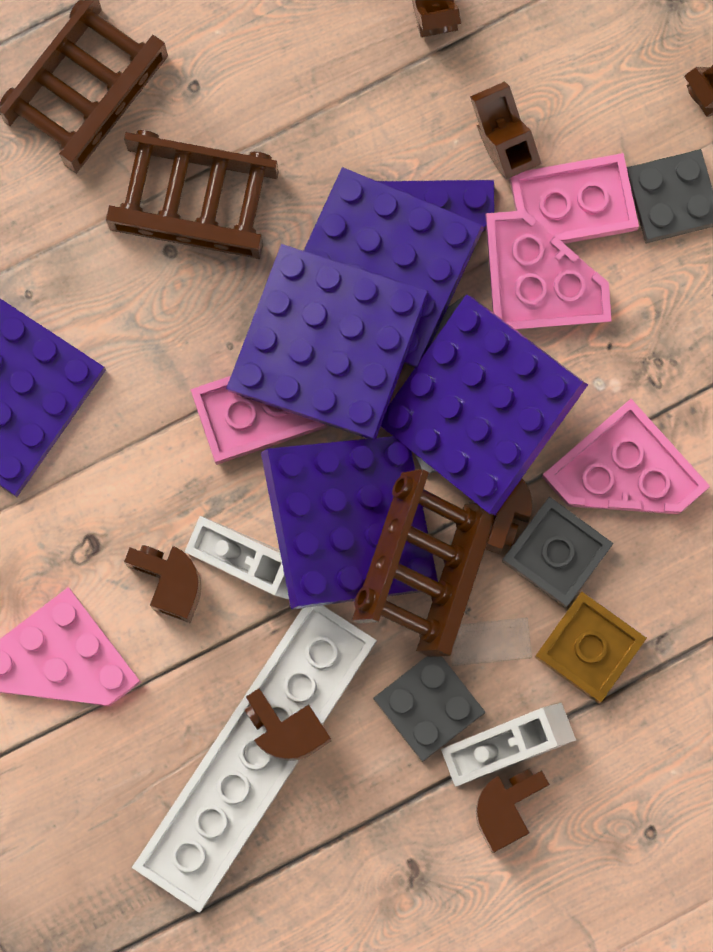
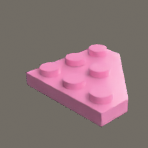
M526 210L485 214L492 312L514 329L612 322L609 282L543 227Z
M632 399L627 401L542 474L545 482L569 507L680 514L710 488V485Z
M69 587L0 639V693L110 707L141 683Z

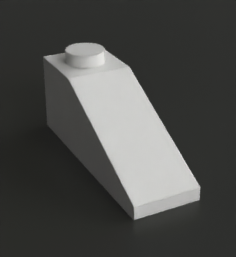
M199 516L185 553L268 593L289 599L279 549Z
M562 703L540 708L442 748L441 751L456 787L576 741Z

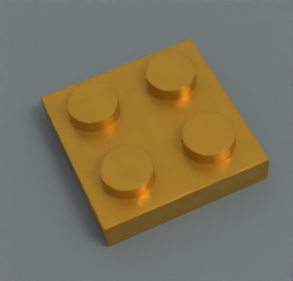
M581 591L535 655V658L600 704L647 637Z

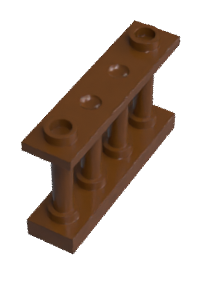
M79 0L74 5L66 25L17 87L7 90L0 101V115L4 123L11 126L18 116L24 118L61 145L60 149L62 151L59 154L64 166L76 174L168 57L165 43L153 34L146 43H137L100 17L98 14L102 11L99 0ZM88 27L131 56V63L123 73L120 71L115 73L75 45ZM65 56L107 85L108 92L100 102H91L52 74ZM42 86L84 115L85 121L77 132H68L29 104Z
M138 130L136 134L125 132L124 141L128 151L135 152L136 155L125 203H121L120 207L111 205L108 207L106 222L110 231L255 259L261 258L263 249L262 235L257 234L253 226L264 177L278 179L277 160H272L270 155L254 151L250 152L249 155L161 139L158 134L146 130ZM151 156L173 160L163 209L158 211V214L143 212V208L140 207ZM189 163L211 167L201 216L196 218L195 221L180 219L181 216L178 214ZM226 170L249 174L238 225H234L233 229L218 226V222L215 221Z
M424 469L402 472L393 486L392 494L394 497L364 585L356 595L352 621L356 623L379 622L382 616L419 634L420 640L416 649L417 652L428 657L450 656L496 515L489 514L476 503L465 504L462 509L425 490L424 486L429 472ZM418 504L456 523V531L451 545L411 526ZM406 541L443 559L445 565L439 582L399 563ZM393 578L431 596L432 604L427 619L386 600Z

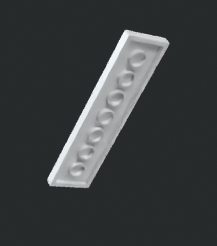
M323 605L302 608L132 868L201 913L299 762V760L283 761L273 758L262 751L254 740L267 732V729L263 726L257 730L244 709L251 706L246 696L260 688L281 722L309 704L323 725L377 640Z

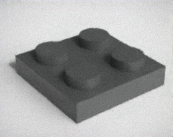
M701 149L627 167L634 205L646 244L713 227V188Z
M549 496L505 555L502 562L564 608H567L614 543Z
M426 656L373 698L421 762L425 761L485 714L484 709L442 656Z

